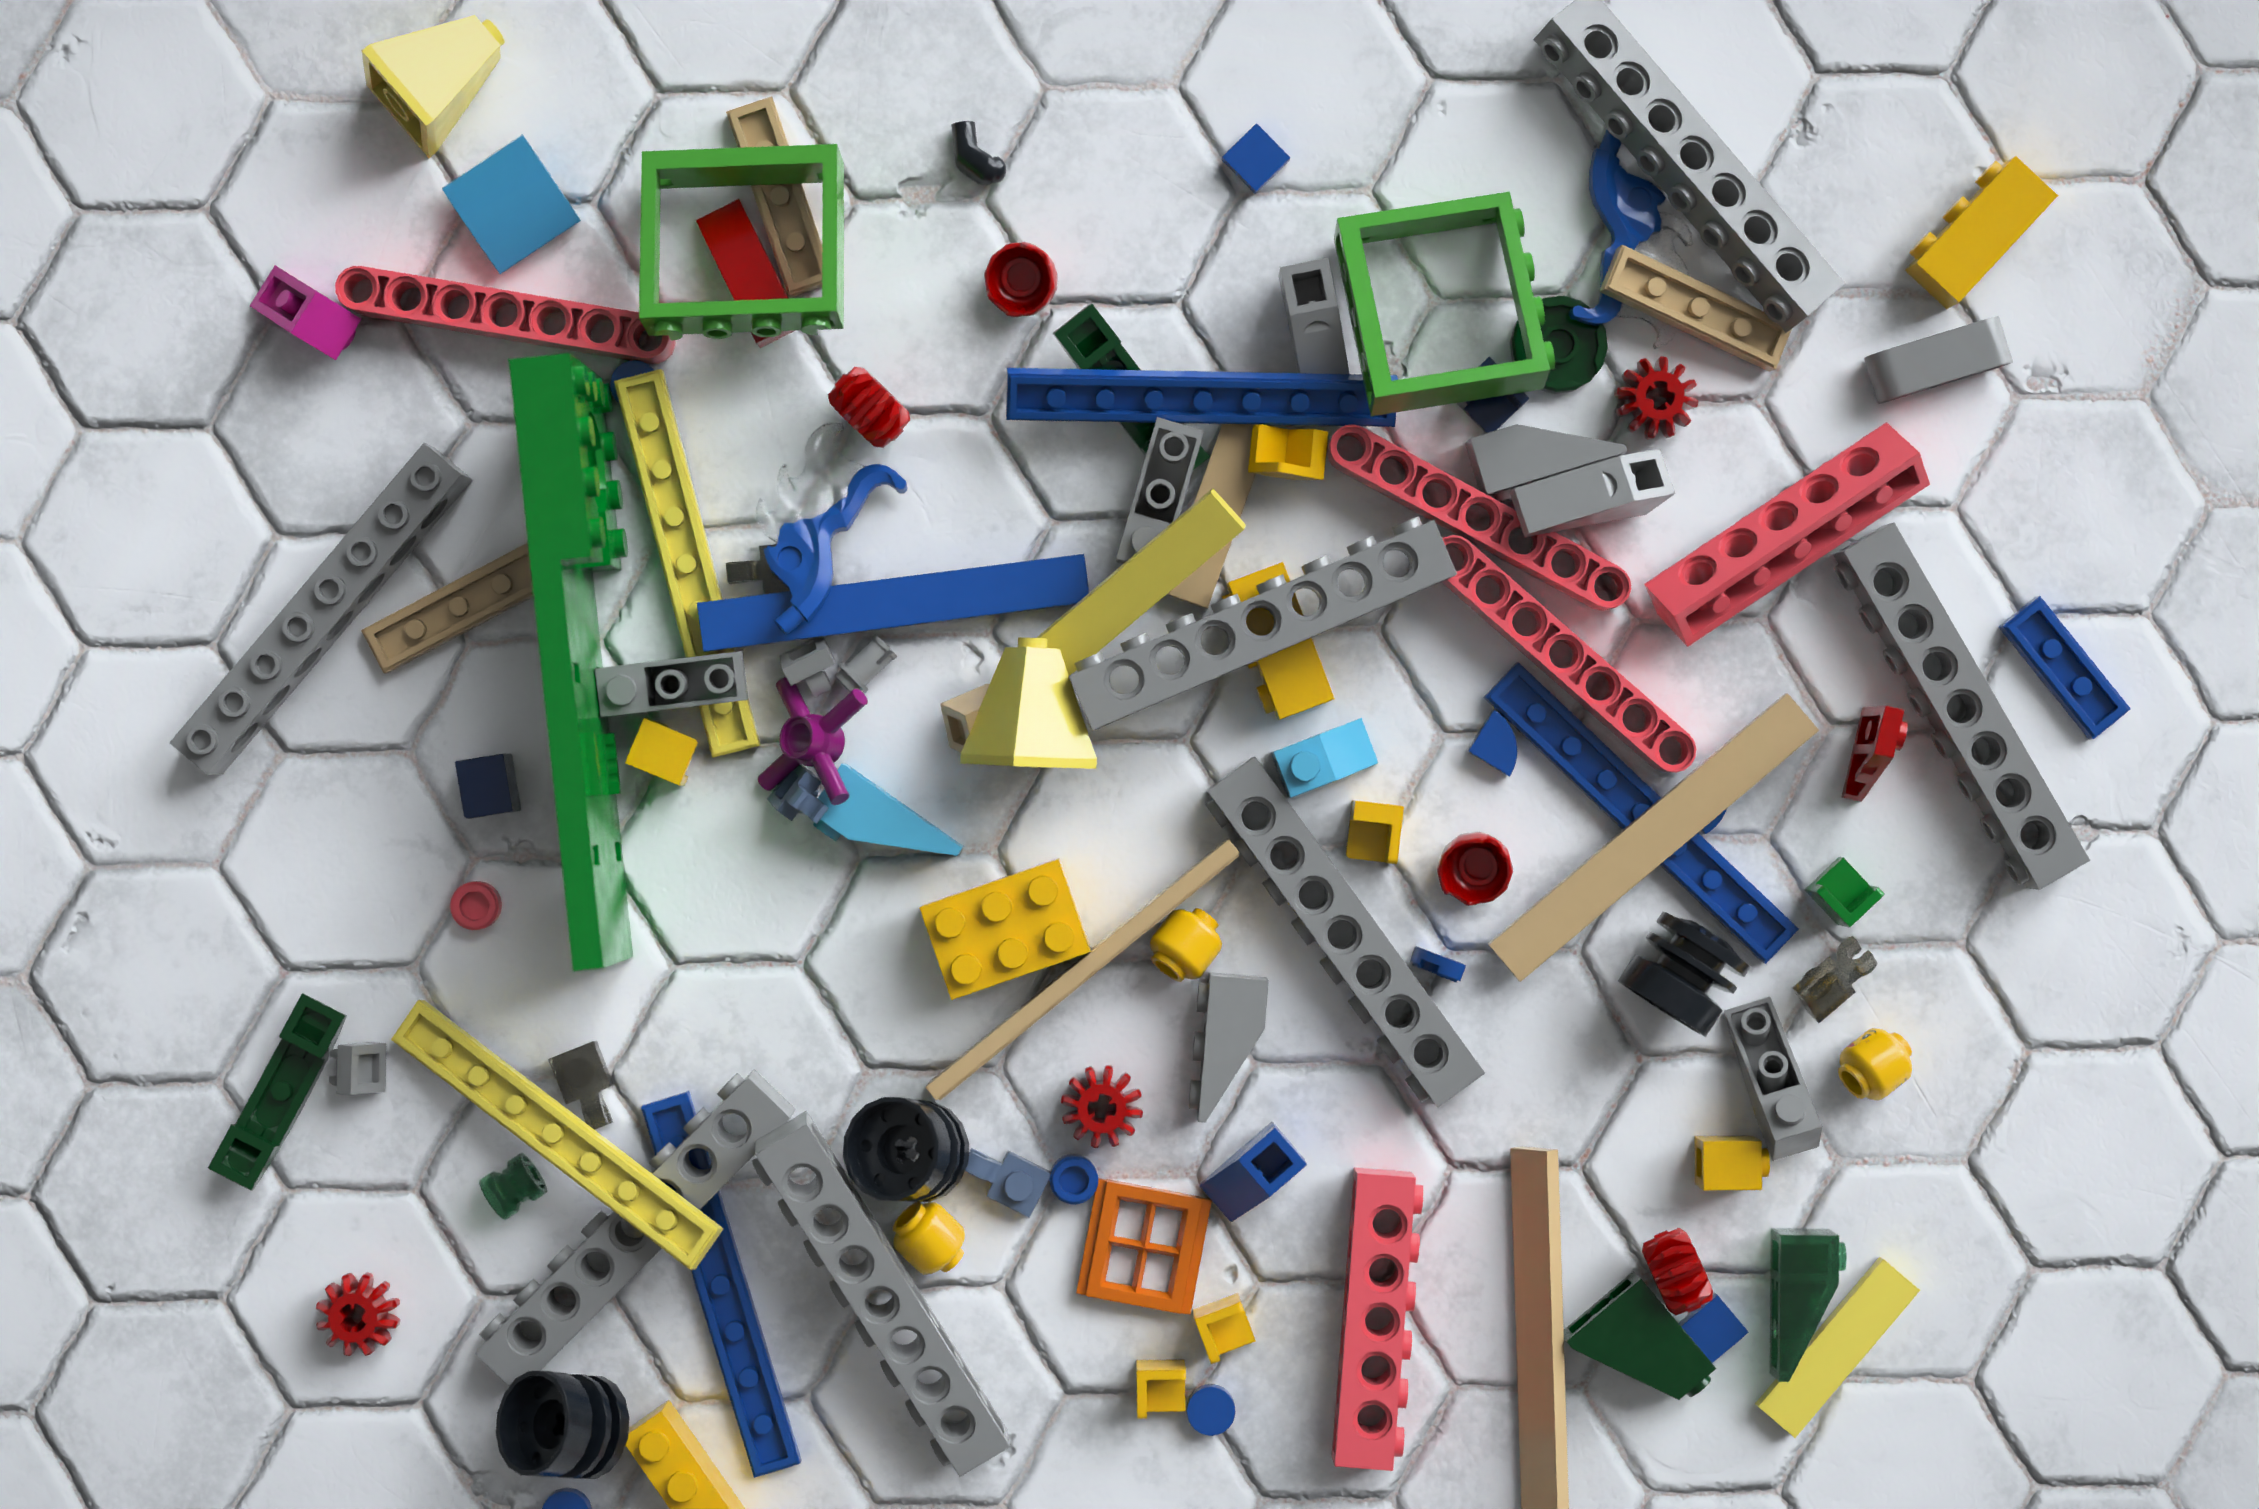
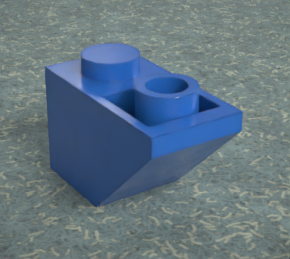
M1270 1122L1201 1182L1199 1186L1228 1220L1233 1222L1271 1197L1301 1171L1307 1163L1273 1122Z

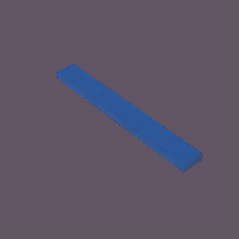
M1007 368L1006 420L1156 423V419L1159 417L1176 423L1317 426L1355 424L1358 426L1395 427L1396 413L1377 416L1370 415L1362 374ZM1391 375V380H1398L1397 375Z
M1084 554L834 585L831 586L823 606L809 623L804 620L788 635H785L778 628L774 620L791 606L790 600L793 597L790 591L697 603L703 652L1075 605L1089 593L1085 556Z
M1516 662L1483 697L1622 830L1661 798L1519 662ZM1699 833L1660 864L1670 876L1764 964L1799 930L1793 922Z
M689 1091L641 1106L655 1155L668 1142L676 1148L689 1135L683 1127L696 1115ZM695 1148L689 1151V1160L694 1167L702 1170L712 1167L706 1150ZM665 1183L667 1186H669L677 1193L676 1189L672 1185ZM719 1190L700 1211L724 1229L698 1267L691 1270L755 1478L801 1464L802 1459Z

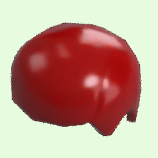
M1015 242L1003 246L991 256L984 272L988 299L1004 312L1006 316L1022 317L1035 315L1050 304L1057 291L1058 274L1054 262L1046 252L1028 242Z
M1482 832L1460 834L1445 846L1438 862L1437 873L1441 889L1445 895H1451L1464 905L1472 906L1494 901L1504 893L1513 874V865L1508 849L1498 839Z

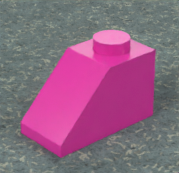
M276 265L250 304V307L334 360L338 358L342 350L351 344L355 337L356 328L362 320Z

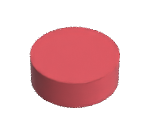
M482 881L468 882L454 892L451 898L450 910L454 920L460 926L468 930H480L491 926L497 921L502 910V901L498 891L492 885Z

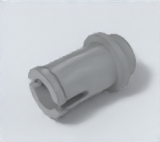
M875 634L872 640L846 665L842 662L838 665L841 670L835 677L849 692L853 689H859L866 693L868 691L866 685L894 660L897 655Z

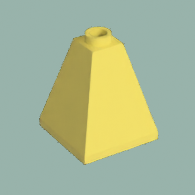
M473 15L369 44L361 50L366 86L425 155L430 158L438 151L501 59L500 46L505 43L504 38L490 20L486 19L481 23Z
M1019 637L1018 647H1005L971 732L961 751L960 764L1097 769V758L1060 649L1047 648L1046 638Z

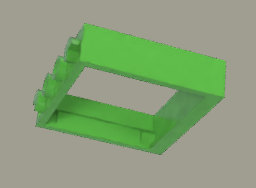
M838 144L642 151L639 319L648 336L668 335L672 341L681 339L683 334H703L708 338L724 339L732 336V333L752 332L760 337H774L780 335L781 331L801 330L805 334L818 335V330L844 329V162ZM822 183V297L659 303L661 189Z
M1510 191L1337 218L1334 244L1371 416L1544 389L1550 370L1555 369L1554 350L1550 341L1544 342L1540 326H1543L1545 323L1544 306L1540 296H1533L1530 282L1534 281L1535 278L1534 262L1530 252H1523L1520 239L1524 237L1525 233L1523 214L1520 208H1513ZM1496 223L1527 360L1392 381L1363 244Z

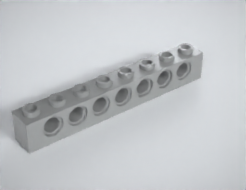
M1574 0L1555 15L1533 39L1541 48L1544 57L1551 64L1556 65L1573 85L1574 91L1579 98L1593 108L1604 121L1609 133L1623 143L1635 157L1640 169L1654 179L1668 196L1671 205L1677 211L1684 214L1700 233L1703 242L1709 248L1715 250L1731 269L1734 278L1752 293L1763 306L1768 318L1779 324L1785 333L1808 317L1845 284L1602 0ZM1586 49L1592 52L1595 57L1590 55ZM1618 86H1620L1626 92V94L1622 92ZM1650 123H1652L1657 128V130H1655ZM1682 160H1684L1688 164L1689 168L1682 162ZM1714 197H1716L1720 201L1721 205L1717 203ZM1746 234L1751 237L1752 241L1747 238ZM1777 270L1782 273V275L1784 276V278H1782V277L1779 275V273L1777 272Z
M423 443L169 743L205 774L223 775L473 479L436 448Z
M1419 516L1392 527L1395 537L1377 544L1374 536H1371L1346 547L1350 555L1346 558L1331 563L1329 556L1326 555L1301 566L1304 576L1286 583L1283 574L1257 585L1256 588L1259 593L1257 596L1241 602L1238 594H1235L1210 605L1214 614L1195 621L1193 614H1188L1165 624L1168 631L1166 635L1150 641L1148 634L1144 633L1121 643L1120 646L1123 653L1105 660L1102 652L1074 663L1078 672L1070 675L1069 678L1092 731L1456 576L1457 572L1435 521L1432 520L1422 525ZM1398 550L1407 556L1409 569L1404 576L1393 577L1385 571L1383 558L1388 551ZM1352 569L1361 574L1364 580V588L1360 595L1350 597L1340 591L1337 580L1342 571ZM1310 589L1317 595L1319 607L1315 614L1302 616L1294 610L1292 597L1297 590ZM1264 608L1272 614L1274 626L1269 634L1259 636L1253 634L1248 629L1246 618L1252 609ZM1208 628H1221L1228 635L1229 645L1224 653L1211 655L1202 648L1201 635ZM1167 646L1180 650L1184 658L1182 669L1172 675L1162 673L1155 664L1157 652ZM1119 666H1129L1138 674V686L1129 694L1117 693L1110 685V675Z
M1895 522L1876 529L1833 554L1838 563L1834 570L1840 583L1847 591L1854 590L1862 604V607L1858 609L1862 621L1871 633L1878 632L1887 649L1883 650V656L1887 664L1896 675L1902 674L1908 683L1911 691L1907 692V697L1912 707L1920 717L1927 716L1935 730V733L1931 735L1935 747L1945 759L1951 758L1960 773L1956 776V782L1964 796L1969 801L1975 800L1984 814V817L1980 818V823L1992 842H2000L2008 856L2004 864L2012 879L2018 885L2024 884L2026 888L2041 890L2089 862L2090 859ZM1879 570L1888 572L1893 579V589L1888 596L1879 594L1874 587V577ZM1904 612L1911 613L1917 620L1918 628L1912 638L1902 635L1898 628L1899 618ZM1930 653L1937 656L1942 665L1941 674L1935 680L1929 679L1923 671V661ZM1955 695L1960 697L1966 705L1965 716L1959 722L1953 721L1947 712L1948 702ZM1980 737L1985 739L1990 747L1989 758L1983 764L1977 763L1972 756L1973 743ZM2005 779L2014 788V798L2007 806H2003L1996 797V789L2000 782ZM2031 821L2036 825L2039 836L2035 845L2027 848L2022 843L2021 830L2026 823Z
M1250 758L1206 790L1212 800L1207 802L1205 806L1221 828L1228 823L1232 825L1241 838L1234 843V846L1250 867L1257 862L1261 865L1269 876L1262 883L1278 906L1287 901L1298 917L1291 924L1307 946L1316 941L1325 953L1326 957L1319 962L1333 982L1337 985L1344 980L1355 996L1349 999L1348 1002L1362 1022L1366 1024L1373 1020L1383 1036L1376 1041L1391 1062L1394 1064L1399 1059H1402L1412 1075L1407 1077L1405 1081L1421 1103L1430 1098L1437 1107H1440L1484 1075L1485 1072L1257 758ZM1257 801L1266 806L1269 818L1266 825L1261 829L1250 830L1243 824L1241 814L1247 804ZM1281 841L1291 842L1297 850L1295 863L1287 869L1276 868L1270 859L1271 849ZM1308 881H1319L1325 888V899L1320 906L1315 908L1304 907L1299 899L1300 888ZM1339 920L1350 922L1354 929L1352 941L1344 947H1335L1328 940L1329 927ZM1366 960H1376L1382 967V977L1373 986L1361 985L1356 977L1357 968ZM1397 999L1406 1000L1411 1009L1409 1019L1401 1025L1389 1024L1385 1017V1010L1388 1004ZM1433 1039L1439 1046L1438 1057L1430 1064L1417 1063L1414 1058L1416 1045L1421 1040Z
M755 1069L745 1079L738 1073L735 1074L717 1093L723 1101L711 1113L703 1107L683 1127L689 1135L676 1148L668 1142L649 1162L655 1169L652 1172L654 1176L663 1183L672 1185L680 1196L699 1210L755 1155V1141L787 1123L796 1110ZM727 1114L741 1116L747 1125L746 1133L742 1135L728 1133L723 1126V1116ZM695 1148L706 1150L711 1155L712 1167L705 1170L694 1167L689 1160V1151ZM601 1210L581 1230L586 1239L574 1251L569 1245H566L547 1265L553 1273L541 1285L533 1279L513 1299L519 1307L507 1319L499 1313L482 1330L479 1335L485 1342L475 1354L508 1386L516 1378L528 1371H541L662 1248L645 1235L639 1238L628 1236L621 1227V1220L623 1219L614 1211L607 1216ZM600 1252L604 1254L609 1260L610 1270L605 1272L594 1270L588 1263V1253ZM564 1286L572 1290L576 1297V1304L565 1306L559 1303L554 1296V1288ZM532 1321L536 1323L541 1329L542 1338L538 1340L527 1338L521 1331L520 1322Z
M803 1112L756 1140L755 1156L757 1158L752 1160L756 1173L766 1186L773 1183L780 1193L782 1199L778 1201V1205L787 1222L792 1227L797 1224L801 1226L808 1238L803 1242L807 1253L817 1267L825 1264L834 1278L829 1282L833 1294L843 1308L849 1304L859 1318L855 1322L859 1335L869 1348L876 1345L884 1357L880 1365L891 1385L896 1387L901 1384L910 1399L905 1401L906 1407L915 1423L919 1427L926 1424L933 1434L934 1439L930 1443L941 1464L946 1466L951 1463L959 1477L1010 1448L1005 1425L808 1112ZM806 1167L811 1169L816 1174V1177L812 1182L800 1185L794 1183L789 1178V1175L796 1168ZM832 1208L837 1210L842 1216L836 1223L824 1225L815 1219V1215L822 1209ZM850 1249L862 1250L867 1255L866 1259L857 1265L846 1264L840 1257ZM877 1289L886 1290L892 1295L891 1299L882 1305H874L866 1297L870 1292ZM904 1329L911 1330L917 1334L916 1339L906 1345L898 1344L891 1339L896 1332ZM932 1369L942 1374V1377L933 1384H924L917 1379L918 1375L925 1370ZM953 1409L962 1410L967 1414L958 1423H948L942 1419L946 1412Z

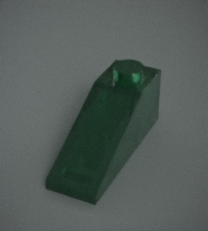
M1771 1228L1769 1373L1779 1382L1790 1381L1839 1285V1271H1845L1847 1253L1845 1243L1839 1242V1235L1830 1229Z

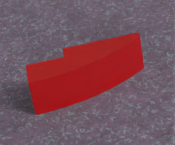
M739 199L696 220L735 301L789 299ZM796 330L781 331L780 335L774 337H760L752 332L751 334L759 348H762Z

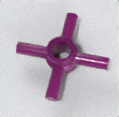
M784 677L776 683V688L790 715V718L782 726L779 736L780 748L783 754L758 776V782L762 788L771 791L800 764L814 767L831 804H842L848 800L849 793L834 764L840 758L845 745V736L841 727L868 703L867 697L859 689H853L825 716L810 714L797 685L791 686L788 679Z

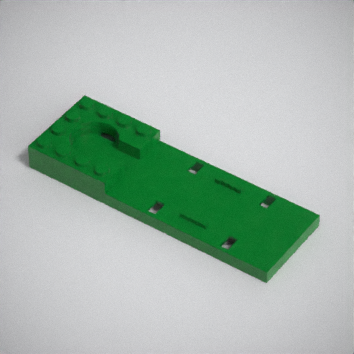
M571 353L508 360L573 971L605 968L633 957L616 794H621L615 733H610L608 717H601L595 675V668H602L603 663L593 572L621 570V558L628 557V544L625 529H617L616 510L623 508V497L620 481L612 480L610 461H617L618 450L615 433L607 432L605 413L613 411L609 383L603 384L602 377Z

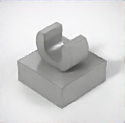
M824 637L814 638L779 656L782 670L791 686L805 679L814 698L832 689L824 669L835 663L832 652Z
M387 1043L340 1044L337 1049L331 1050L330 1057L337 1058V1076H329V1082L336 1086V1094L357 1095L385 1092Z

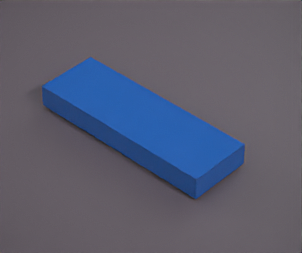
M2041 596L2033 598L1998 627L2088 739H2095L2131 710L2129 705Z

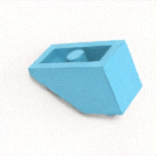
M1362 718L1271 752L1285 792L1289 798L1378 764Z

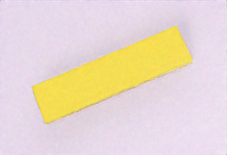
M1879 1257L1755 1404L1796 1438L1920 1292V1289L1887 1261Z

